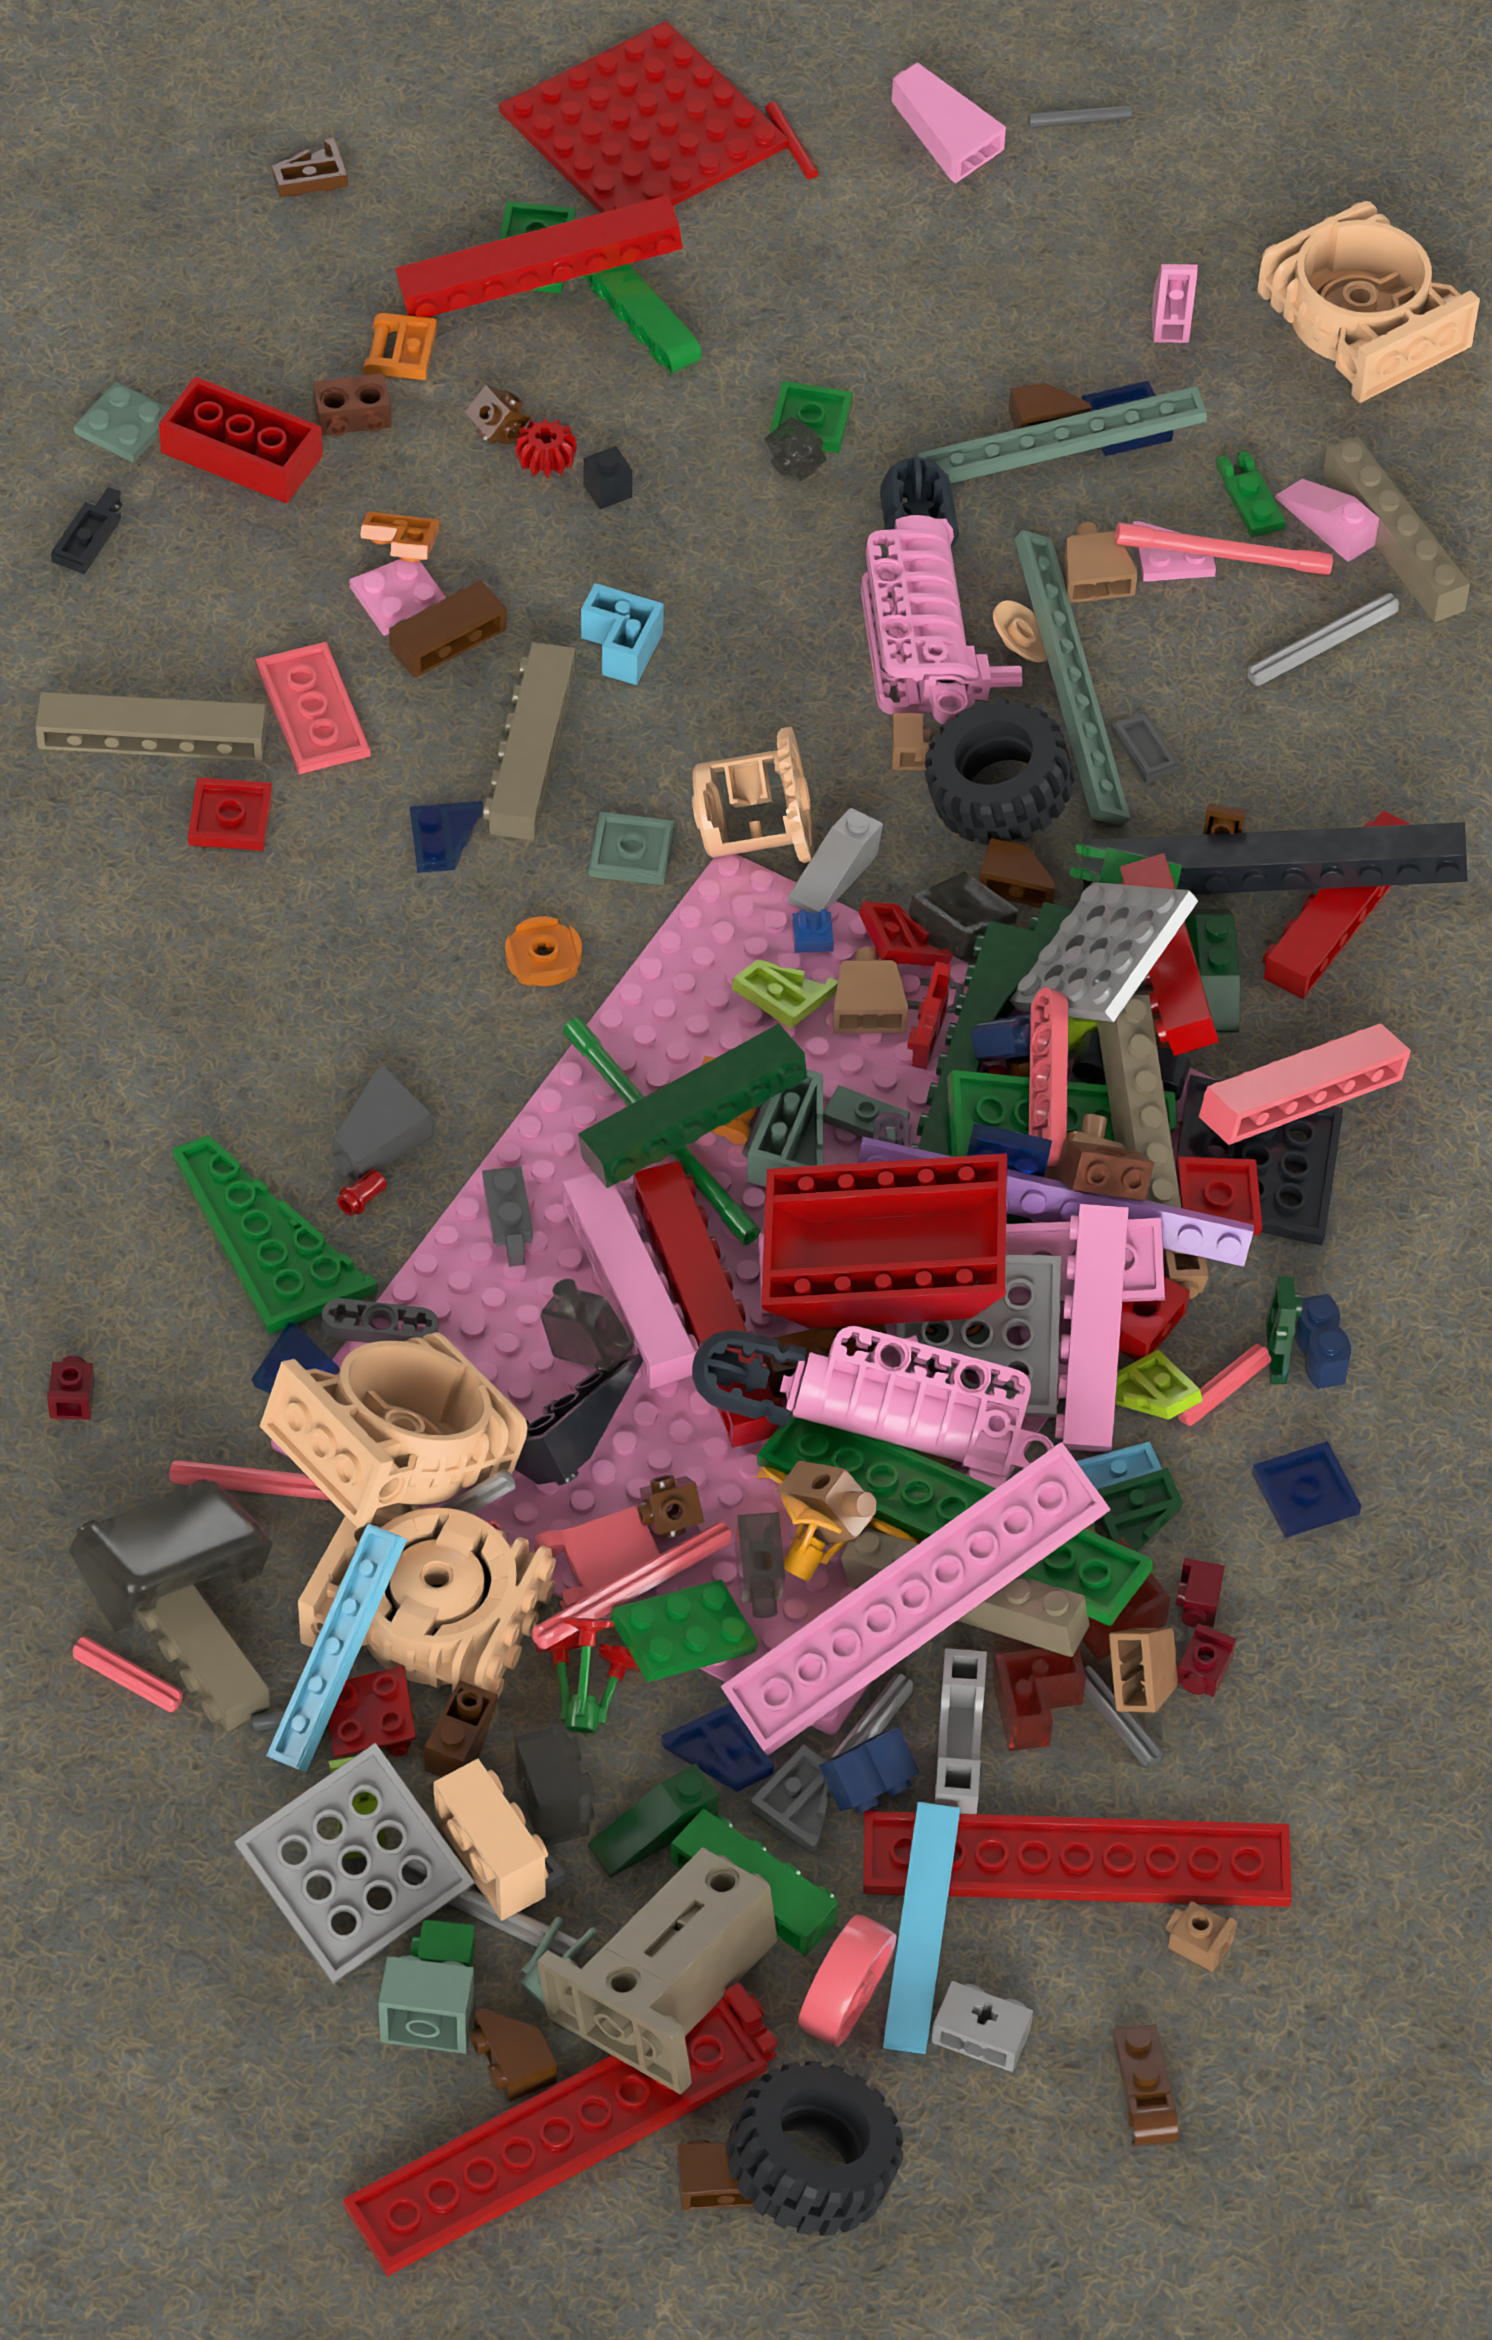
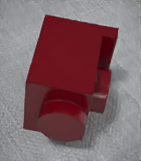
M67 1356L62 1359V1362H52L50 1385L47 1394L50 1418L90 1420L95 1380L93 1363H86L79 1356Z
M1184 1558L1175 1605L1183 1606L1181 1621L1185 1625L1196 1628L1199 1623L1214 1627L1225 1565Z
M1198 1623L1194 1635L1178 1665V1683L1182 1684L1183 1688L1192 1694L1202 1695L1205 1693L1214 1697L1233 1660L1236 1638Z

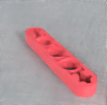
M1045 987L1037 992L1031 1005L1028 1152L1031 1161L1052 1168L1059 1163L1063 1142L1067 1134L1068 998L1063 993Z

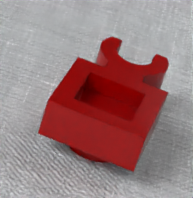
M740 1983L726 1989L724 1992L725 2002L766 2062L777 2057V2053L773 2048L778 2046V2042L772 2032L765 2028L762 2023L764 2011L758 1999L753 1994L748 1996Z

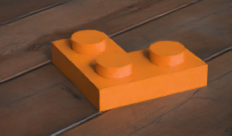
M368 511L361 524V538L371 539L376 544L384 545L391 543V556L400 557L407 562H419L422 559H428L439 534L440 520Z

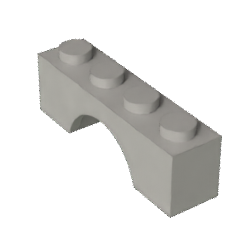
M945 1648L934 1804L960 1808V1814H977L987 1651Z

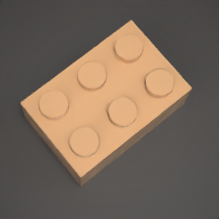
M476 1759L434 1782L435 1822L437 1828L499 1919L503 1921L546 1897L545 1879L548 1878V1872L545 1867V1858L548 1857V1852L541 1838L537 1834L531 1836L524 1826L526 1822L519 1806L515 1802L509 1804L502 1794L503 1786L493 1770L487 1772L480 1760Z

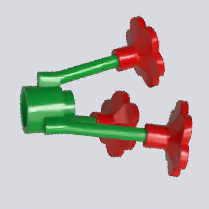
M565 1617L563 1623L574 1626L580 1632L569 1635L547 1649H540L534 1643L535 1651L539 1653H552L553 1666L557 1667L561 1701L559 1720L565 1721L564 1729L571 1732L597 1733L598 1724H606L609 1704L617 1683L622 1682L626 1670L641 1671L627 1648L617 1645L600 1644L598 1656L610 1662L611 1665L606 1675L609 1678L600 1704L596 1705L597 1698L587 1695L591 1646H595L596 1632L614 1627V1621ZM582 1647L578 1694L572 1695L570 1702L566 1665L569 1664L568 1651Z

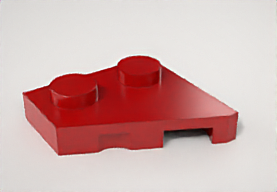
M863 901L858 913L881 960H892L897 964L935 966L936 961L950 964L953 958L952 952L947 948L937 950L927 941L930 933L922 925L913 921L910 915L898 904Z
M936 961L927 995L921 1000L918 1011V1020L920 1021L918 1027H912L907 1044V1049L913 1050V1067L927 1070L948 1009L951 965Z

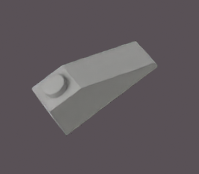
M850 808L830 829L789 894L787 902L808 913L820 912L821 909H826L827 911L878 855L883 823Z

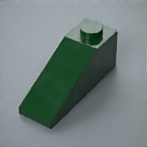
M695 1763L659 1783L590 1841L588 1848L611 1878L671 1845L674 1839L703 1808L714 1816L718 1815L719 1794Z

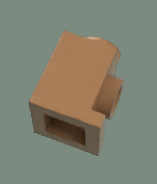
M893 713L892 770H926L924 760L925 754L930 750V729H923V713Z
M1163 1249L1164 1276L1189 1290V1299L1196 1297L1198 1293H1203L1209 1277L1206 1258Z
M1191 1901L1185 1911L1177 1908L1167 1924L1166 1930L1170 1932L1168 1948L1213 1972L1234 1941L1237 1921L1231 1917L1226 1920Z

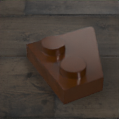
M334 137L324 140L325 148L311 154L310 150L306 149L297 153L295 157L285 159L272 166L273 179L279 197H294L303 193L322 190L332 191L336 188L348 186L347 172Z

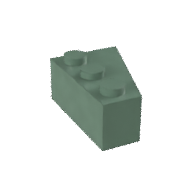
M807 1070L808 1078L801 1081L794 1088L786 1089L770 1099L748 1152L747 1182L766 1187L767 1169L823 1165V1074Z

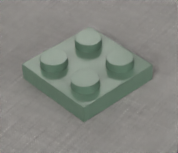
M115 382L74 425V433L134 463L160 435L159 422L170 408Z

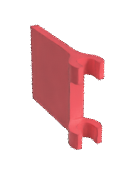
M637 1505L569 1529L540 1533L535 1537L538 1544L534 1545L536 1552L541 1545L551 1548L552 1558L563 1552L579 1587H571L561 1592L563 1600L559 1601V1605L562 1611L661 1555L648 1526H643L640 1521Z

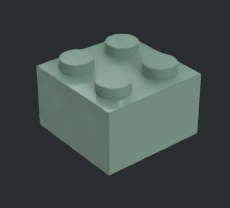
M409 1955L399 1958L387 1956L378 2001L380 2042L466 2054L470 2036L469 2031L471 2030L475 2009L474 1968L465 1967L463 1964L455 1961L435 1963L422 1961L415 1956Z

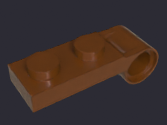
M1156 2024L1114 2028L1113 2041L1128 2105L1129 2127H1134L1135 2140H1131L1132 2145L1142 2146L1177 2142V2114Z

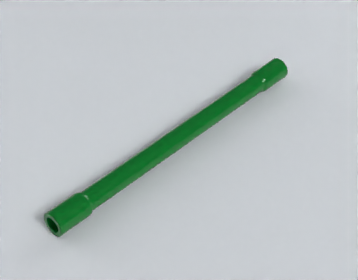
M580 1017L572 1018L564 1025L563 1034L579 1053L590 1061L627 1106L645 1097L603 1048L600 1040ZM687 1145L669 1154L674 1162H680L685 1175H691L696 1188L718 1212L723 1223L742 1245H748L758 1238L761 1229L745 1210L733 1201Z

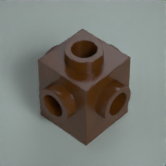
M486 384L465 411V414L478 426L477 433L491 444H494L496 441L507 445L511 444L518 438L520 428H524L531 419L521 407L523 401L510 391H504Z
M673 1475L660 1476L650 1480V1486L639 1488L642 1501L637 1502L640 1521L643 1526L648 1525V1528L655 1534H662L663 1538L676 1537L684 1534L686 1527L704 1523L697 1486L689 1477L683 1476L674 1479Z

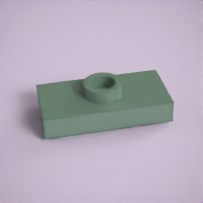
M840 1085L836 1088L823 1112L824 1123L861 1137L897 1144L910 1120L909 1111Z

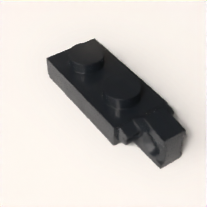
M107 487L97 503L92 501L84 503L52 550L51 560L53 563L82 574L86 573L119 524L121 518L119 510L122 507L121 491Z

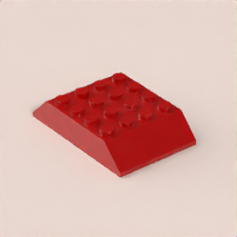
M1007 1154L767 1169L762 1309L809 1329L972 1319L1006 1295Z

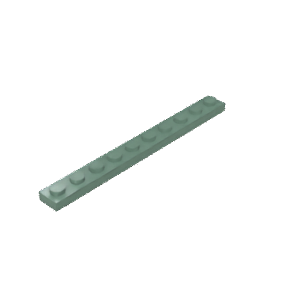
M1022 530L1014 540L1091 819L1123 827L1130 819V814L1053 540L1049 537Z

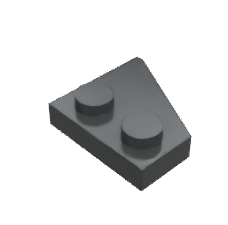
M803 1745L750 1800V1810L814 1855L818 1849L832 1792L819 1767L826 1760Z

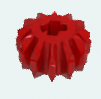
M545 417L541 423L530 420L527 428H520L517 443L515 444V454L517 459H519L521 468H530L533 477L540 471H544L547 479L553 470L562 476L565 467H572L575 453L577 452V442L570 426H562L559 419L552 423L547 422Z

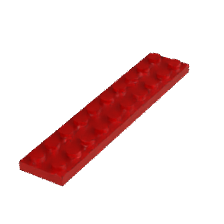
M864 1811L863 1894L905 1895L916 1819L915 1812ZM959 1814L948 1897L1190 1904L1193 1901L1196 1904L1290 1907L1292 1886L1289 1824Z
M722 1998L685 2036L692 2084L682 2094L677 2093L611 2055L343 2199V2207L388 2277L767 2071V2062Z

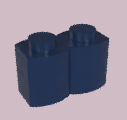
M1031 1014L1004 1017L996 1021L975 1025L971 1030L975 1059L986 1062L1029 1055Z
M1329 1294L1302 1298L1301 1316L1296 1318L1295 1324L1296 1343L1306 1355L1305 1369L1307 1376L1317 1389L1345 1384L1351 1356L1350 1341L1345 1332L1339 1327L1340 1312L1338 1306Z
M899 1726L885 1730L819 1765L840 1811L853 1808L856 1814L879 1804L876 1796L886 1790L889 1796H893L910 1788L912 1784L909 1779L920 1773Z

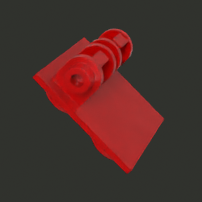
M404 1665L346 1680L328 1721L334 1759L361 1753L374 1743L379 1748L386 1747L389 1751L391 1750L393 1756L398 1757L408 1753V1747L411 1745V1740L416 1739Z

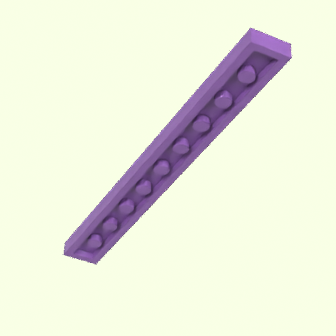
M863 1137L857 1163L945 1158L951 1156ZM1008 1169V1214L1043 1222H1071V1215L1079 1216L1080 1204L1128 1207V1219L1161 1218L1163 1249L1243 1267L1245 1265L1254 1232L1253 1224L1146 1200L1142 1201L1076 1191L1061 1181Z

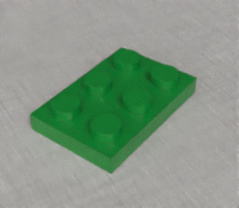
M507 201L499 240L576 220V208ZM564 282L550 284L530 291L562 294Z
M722 1579L615 1607L610 1616L611 1621H614L617 1632L646 1682L755 1653L759 1645V1641Z

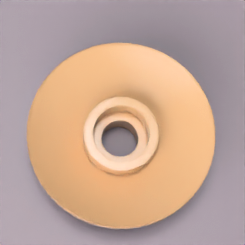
M1006 600L1000 602L993 611V620L1005 646L1030 661H1046L1047 656L1035 613L1014 601Z

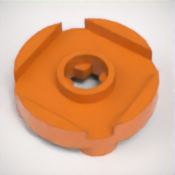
M548 916L526 919L516 926V931L510 937L508 935L506 939L505 960L507 967L520 983L527 986H553L573 978L578 972V967L582 961L581 938L572 926L569 925L568 929L560 925L559 919ZM540 947H545L548 952H552L545 956L537 954Z

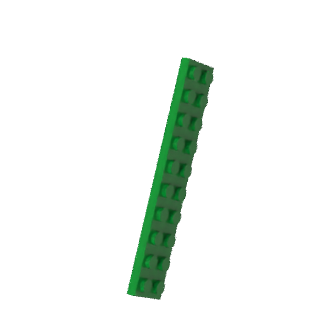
M792 1413L786 1426H780L757 1454L758 1466L772 1468L786 1475L791 1472L798 1461L843 1468L849 1472L864 1492H869L875 1497L876 1513L873 1517L922 1541L996 1489L903 1446L792 1416ZM1083 1529L1020 1576L1084 1595L1087 1616L1111 1626L1153 1570V1559L1092 1531Z

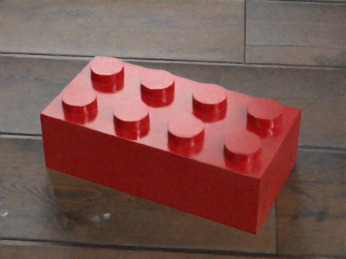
M196 376L159 422L161 453L286 504L323 457L321 426Z

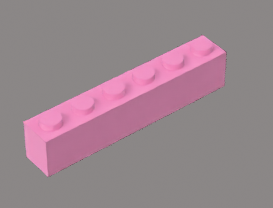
M594 1172L563 1181L562 1205L633 1355L640 1354L643 1359L640 1370L649 1389L692 1376L694 1356L699 1349L697 1341L693 1334L687 1335L683 1327L685 1320L678 1303L672 1304L668 1296L670 1295V1289L666 1276L663 1272L657 1273L654 1267L655 1257L648 1241L643 1243L641 1240L638 1218L634 1211L628 1212L625 1206L626 1197L621 1183L618 1182L606 1188Z
M1080 1204L1079 1216L1071 1215L1069 1239L1077 1240L1076 1255H1068L1066 1279H1074V1294H1065L1064 1319H1072L1071 1335L1062 1334L1061 1359H1069L1068 1375L1060 1374L1058 1390V1398L1066 1399L1065 1415L1057 1414L1055 1438L1063 1439V1444L1067 1450L1108 1453L1112 1450L1128 1207Z

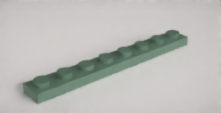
M1195 386L918 453V457L927 458L937 463L948 475L950 483H955L1207 422V412L1198 387Z

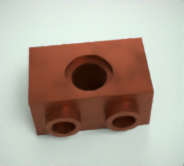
M1064 1139L1055 1178L1072 1190L1145 1201L1154 1162L1136 1150Z

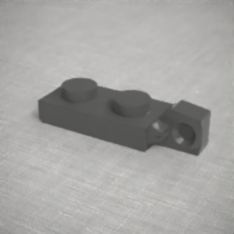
M522 1166L483 1170L482 1180L493 1244H496V1247L506 1246L509 1267L525 1265L523 1243H531L533 1235Z

